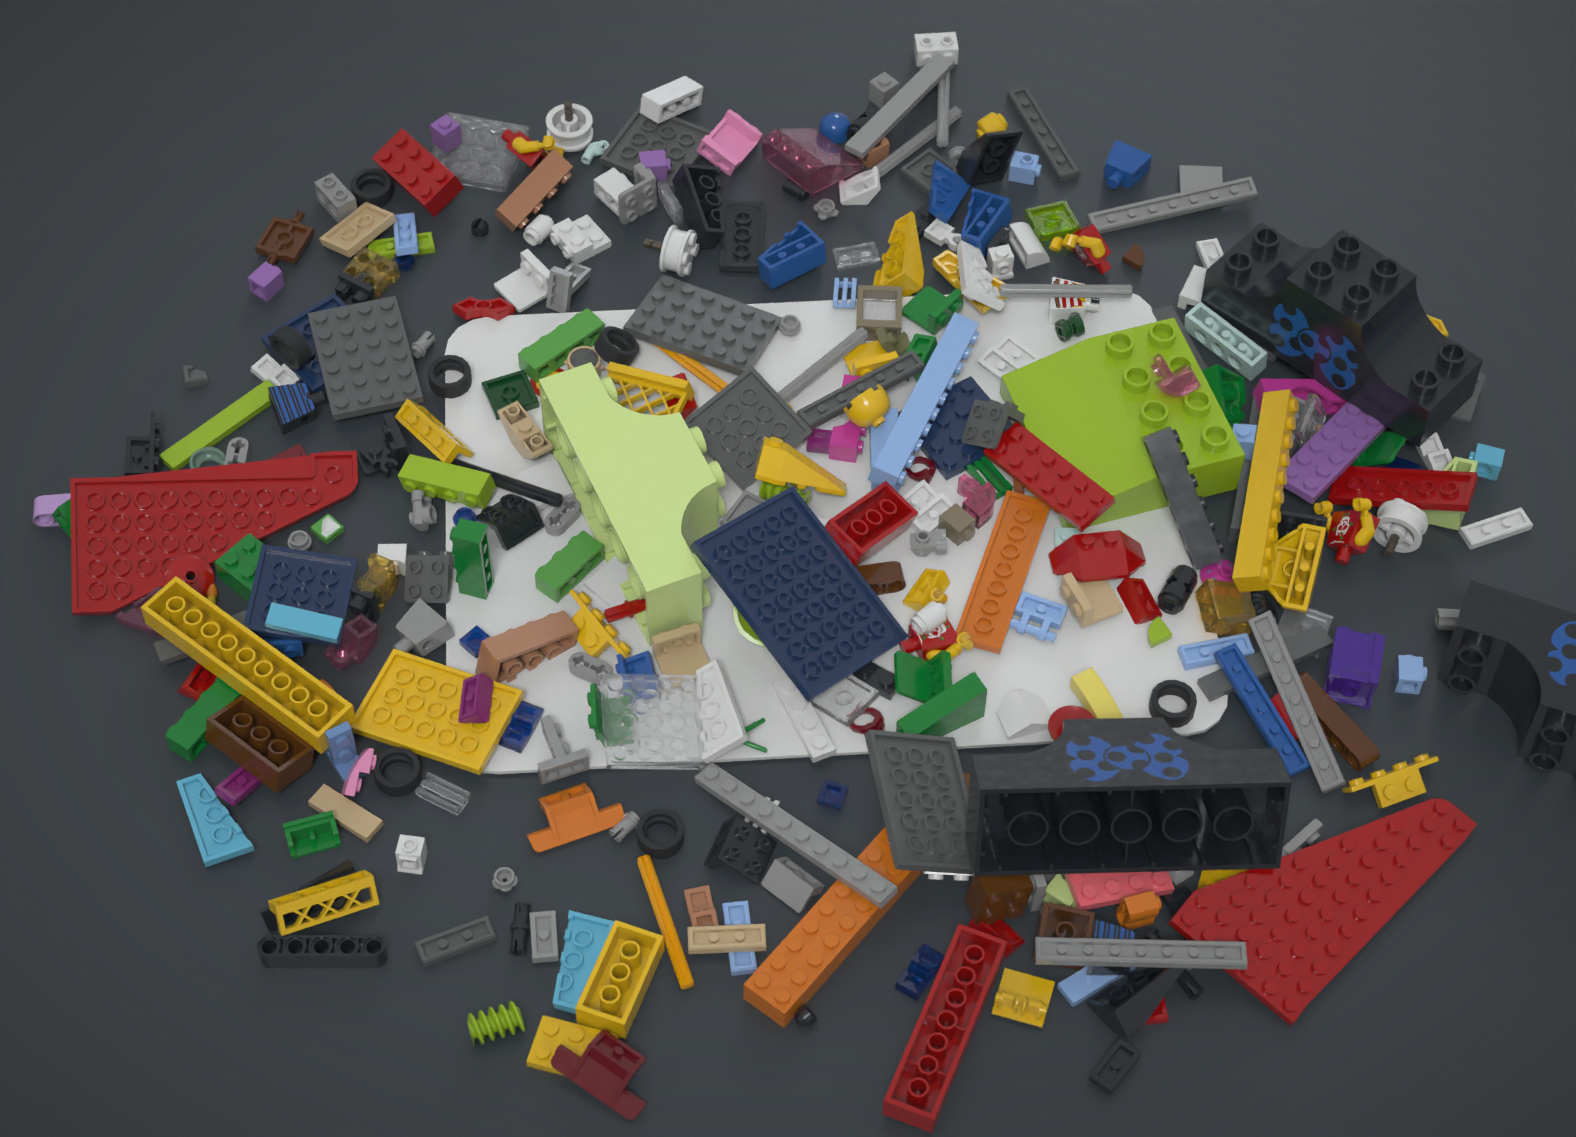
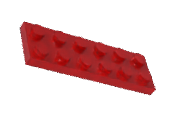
M1015 422L1001 435L998 447L995 450L987 448L983 450L984 455L1081 532L1115 503L1114 496L1018 422Z
M1349 466L1333 482L1328 499L1334 505L1353 506V499L1367 498L1371 501L1372 507H1380L1384 502L1399 498L1415 505L1419 509L1469 512L1478 482L1477 472Z

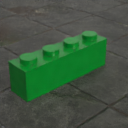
M460 518L457 526H453L450 532V540L453 544L452 555L455 558L454 569L457 572L456 583H458L459 593L487 600L494 584L488 525Z
M217 677L214 684L208 690L202 692L199 700L184 712L183 717L168 729L165 738L169 749L192 763L210 744L205 740L207 718L240 697L241 694Z

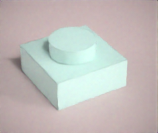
M1055 527L1054 549L1072 535H1077L1078 529Z

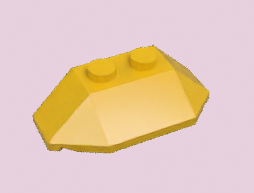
M1302 523L1297 529L1275 542V560L1271 563L1272 579L1268 582L1267 591L1282 608L1307 613L1321 561L1326 534L1325 527Z

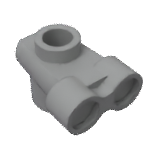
M412 491L411 503L413 504V512L409 513L410 523L417 530L426 531L429 529V525L437 522L436 509L432 505V499L424 496V491Z
M935 529V531L930 532L919 530L917 533H910V549L918 557H926L930 552L947 554L946 529Z

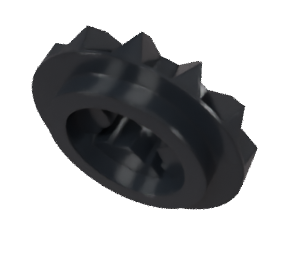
M1260 591L1251 595V606L1255 615L1258 616L1270 610L1276 623H1278L1279 614L1272 601L1268 599V596Z

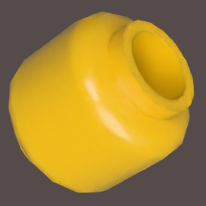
M990 112L977 121L978 130L975 132L978 138H980L985 133L1006 131L1008 124L1000 113Z

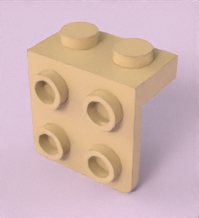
M1072 573L1062 576L1061 586L1059 587L1060 594L1082 628L1123 612V605L1107 580L1077 583Z
M698 622L685 624L680 628L662 631L652 636V653L669 689H676L695 683L696 670L710 663L701 644V628Z

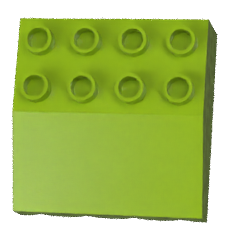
M1175 318L1088 338L1001 377L1000 395L1002 399L1018 406L1017 410L1025 414L1023 423H1018L1114 496L1115 503L1088 527L1168 507L1141 438L1165 427H1171L1172 430L1176 429L1181 440L1178 446L1180 451L1185 452L1188 457L1189 465H1187L1189 474L1193 473L1197 480L1198 487L1195 489L1198 497L1201 495L1202 497L1235 490L1238 487L1245 453ZM1059 515L1062 527L1076 528Z

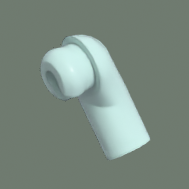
M606 140L590 143L582 155L581 161L586 165L590 164L594 157L600 156L605 152L609 143Z

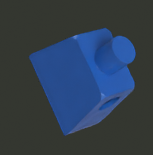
M1115 140L1105 163L1103 176L1107 179V186L1111 189H1116L1119 185L1132 188L1150 170L1152 155Z

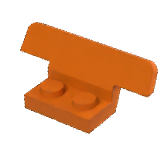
M586 783L539 798L538 801L550 827L527 834L532 849L537 853L553 849L613 828L624 818L622 804L617 803L598 810L593 793Z

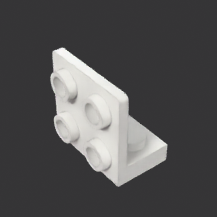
M528 249L520 253L521 268L494 283V288L510 304L515 306L518 312H522L547 297L550 271Z

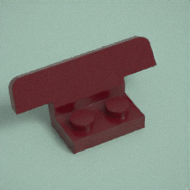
M604 1028L588 1044L581 1057L562 1044L557 1047L551 1059L552 1067L626 1119L632 1120L636 1118L647 1104L626 1089L630 1080L641 1069L647 1058Z

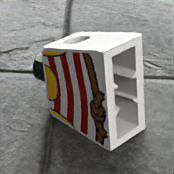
M1052 277V284H1083ZM1050 297L1048 323L1055 324L1060 319L1067 320L1074 314H1078L1084 321L1085 310L1098 312L1100 298Z

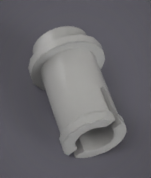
M425 331L416 342L411 343L410 351L414 358L424 357L426 350L436 341L434 335L427 340L432 334L431 332Z
M633 811L625 812L624 818L609 830L610 835L613 837L620 830L621 832L614 838V840L620 843L634 828L636 829L640 819L639 816Z

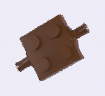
M299 210L296 211L292 219H281L274 216L255 245L256 253L269 256L266 262L274 266L277 260L296 264L313 237L314 228L300 223L305 214Z

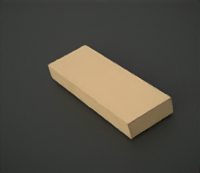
M323 784L308 801L309 806L320 813L333 811L337 824L367 843L383 826V820L326 784Z
M765 924L687 927L688 954L766 951Z

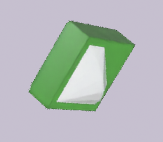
M329 514L310 527L311 532L326 545L345 532L344 526Z

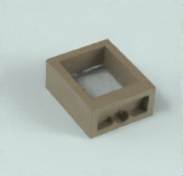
M858 285L856 330L859 327H863L868 332V338L864 341H877L878 337L875 330L881 326L888 332L892 331L895 336L901 334L902 287Z

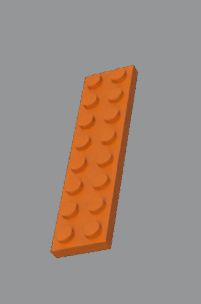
M1009 490L1005 494L956 630L957 635L962 632L968 633L971 636L968 640L973 642V647L996 654L1001 653L1011 619L1014 616L1016 605L1020 599L1051 510L1039 498Z

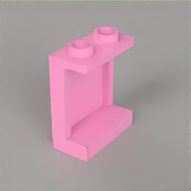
M729 109L712 132L701 140L696 151L716 167H720V170L728 176H731L758 145L763 134L756 127L745 121L739 114Z

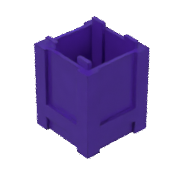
M1337 626L1333 648H1330L1323 687V690L1334 702L1359 706L1362 709L1370 710L1375 689H1377L1379 684L1385 636L1374 632L1366 634L1351 631L1349 627Z

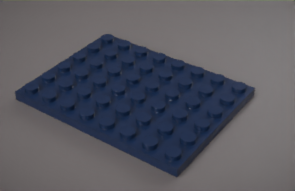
M793 486L694 541L690 546L808 703L909 637Z

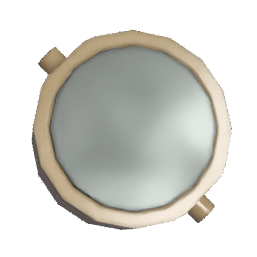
M589 346L574 348L569 352L567 360L564 361V364L568 366V370L591 362L599 377L601 371L605 369V366L601 365V357L594 348Z

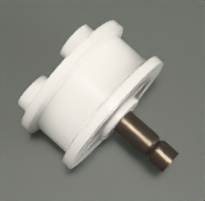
M567 100L564 104L554 107L547 114V136H552L556 140L555 147H562L564 152H575L584 150L593 139V119L590 111L581 105L573 104Z
M676 225L670 226L663 243L645 238L643 247L661 251L659 261L661 272L666 273L668 270L677 272L679 277L690 275L693 256L696 257L699 250V244L696 243L697 234L695 230L690 229L688 232L678 230Z
M1399 498L1384 502L1377 512V518L1380 521L1373 537L1379 544L1385 547L1383 554L1386 557H1392L1394 551L1400 553L1413 552L1420 547L1422 535L1427 531V514L1415 505Z

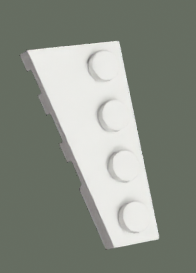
M717 659L696 670L697 697L700 700L701 707L699 719L702 721L700 736L704 746L702 760L707 764L749 740L722 665Z

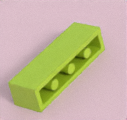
M412 454L408 456L398 474L403 488L410 493L414 490H421L430 498L437 497L445 499L450 503L465 504L470 508L484 509L497 488L490 473Z

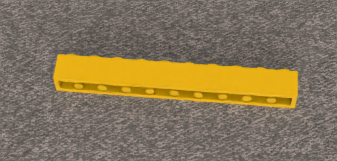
M1290 389L1263 392L1232 576L1239 592L1267 590L1268 582L1272 579L1271 563L1275 560L1274 544L1278 541L1277 526L1281 522L1280 507L1284 503L1283 488L1287 484L1286 469L1290 465L1289 450L1293 447L1292 432L1296 428L1295 413L1299 410L1298 400L1294 398Z

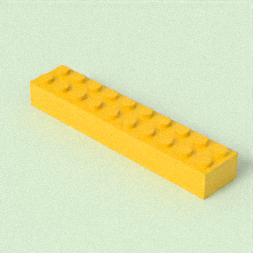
M175 576L141 606L145 623L234 690L258 705L321 754L328 749L325 731L348 721L350 726L356 722L354 708L351 703Z

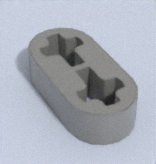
M236 437L229 442L224 465L235 464L236 462L246 463L249 461L250 447L245 438ZM241 447L239 454L236 453V450H238V448Z
M575 498L564 499L560 507H555L546 516V532L551 536L562 535L580 517V502Z
M576 652L570 656L568 660L569 671L572 675L592 684L596 683L597 686H605L611 682L612 669L608 663L583 652ZM581 662H584V665H579V667L575 666V664H580ZM602 671L605 672V674H601L600 676H597V673L600 674Z

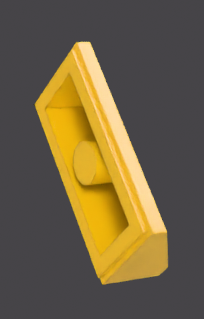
M925 569L902 601L903 604L919 611L928 600H932L930 593L936 587L942 589L937 599L940 598L950 585V580L945 571Z

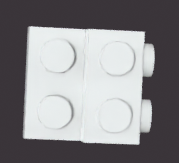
M588 215L573 222L567 218L550 227L551 234L549 236L551 242L562 250L566 259H570L577 264L612 247L611 240Z

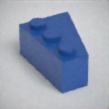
M972 188V196L968 204V213L965 216L961 240L979 248L983 257H985L986 246L995 233H998L1002 226L1006 227L1012 219L1011 199Z
M801 220L796 224L797 227L791 233L787 232L784 234V239L778 244L774 243L758 257L760 279L771 289L827 262L825 242Z

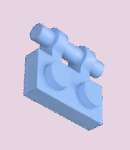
M1023 591L1014 611V615L1022 618L1020 621L1012 618L1009 627L1016 629L1017 633L1023 635L1027 633L1036 636L1041 641L1055 642L1057 633L1051 632L1049 629L1051 627L1060 630L1067 614L1068 606ZM1031 620L1042 624V626L1039 628L1028 623Z

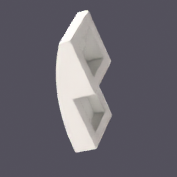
M265 354L251 366L250 371L263 382L268 380L274 386L299 382V378L285 364L281 366L268 354Z
M1437 432L1429 437L1420 447L1416 446L1429 470L1443 471L1452 461L1448 448H1443Z

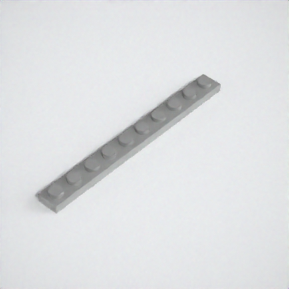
M710 762L694 777L697 785L880 909L898 893V888L895 884L713 762Z

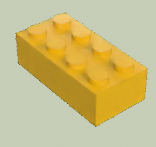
M615 920L575 1007L577 1023L599 1030L604 1028L606 1031L618 1034V1037L626 1039L664 953V936Z

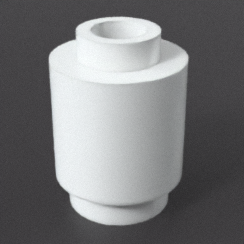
M538 215L525 228L523 237L526 242L532 246L541 244L551 234L550 227L554 225L553 220L547 215Z
M932 601L914 613V617L910 619L911 625L919 635L928 634L947 621V610L941 603Z

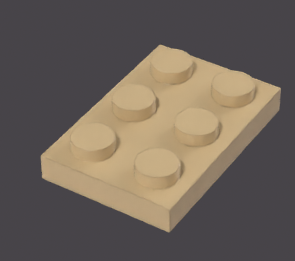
M365 202L319 239L323 246L350 258L397 220L393 213Z

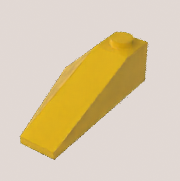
M911 211L895 221L888 239L889 249L881 257L883 265L881 270H876L873 286L902 287V297H908L923 288L924 268L915 214Z
M764 437L756 461L755 479L780 486H785L786 482L795 484L798 489L804 490L805 487L812 486L818 492L845 496V482L787 443H784L780 438Z

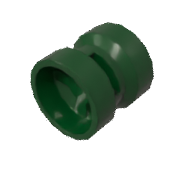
M1074 314L1067 320L1060 319L1056 321L1055 331L1058 338L1065 342L1073 336L1079 337L1084 335L1085 326L1082 318L1078 314Z

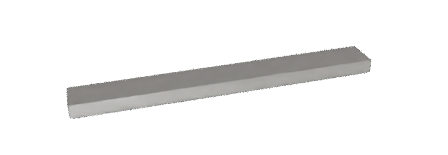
M937 53L845 144V150L863 159L954 68L955 61Z
M1250 176L1089 213L1087 219L1089 224H1094L1098 232L1102 234L1257 198L1258 192Z
M1269 610L1248 620L1321 791L1325 794L1347 784L1272 612Z
M1035 937L1036 965L1247 969L1246 942Z

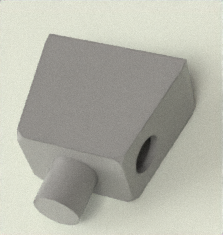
M419 598L396 624V630L401 640L393 648L406 653L413 649L420 656H426L453 638L455 634L449 623Z

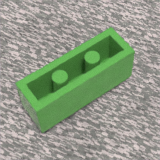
M582 530L577 536H573L561 551H557L545 566L538 568L535 573L536 589L558 603L605 559L604 545Z

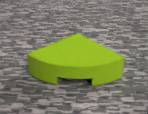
M1160 617L1155 618L1149 626L1148 643L1151 648L1172 638V632Z

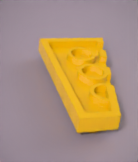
M947 249L933 258L932 266L955 288L961 290L958 256ZM992 276V286L997 287L999 291L1000 284L1005 283ZM999 293V295L997 296L998 299H1001V300H1003V301L1008 298V297H1001V296H1000V293ZM967 299L982 314L992 309L981 302Z

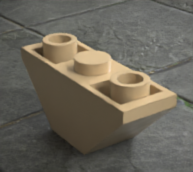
M518 401L497 410L512 445L523 458L535 459L553 449V445Z

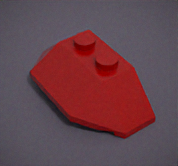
M1120 530L1072 535L1048 553L1053 574L1063 576L1072 573L1078 582L1128 578L1146 564L1141 544Z

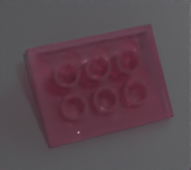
M777 128L760 137L763 158L800 187L802 186L811 195L864 168L861 162L815 128Z

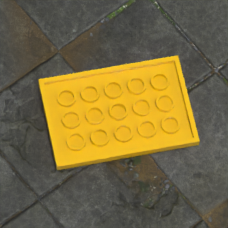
M393 649L355 713L356 722L351 728L353 733L395 747H403L415 754L481 775L520 705L524 693L523 690L493 681L489 721L487 723H459L463 680L475 675Z

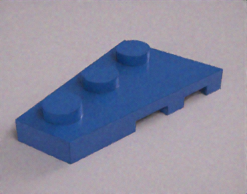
M938 160L932 165L928 212L946 224L971 184L967 185L961 176Z

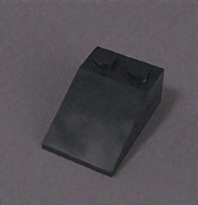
M1015 129L985 133L964 149L955 168L966 184L1003 180L1023 130Z

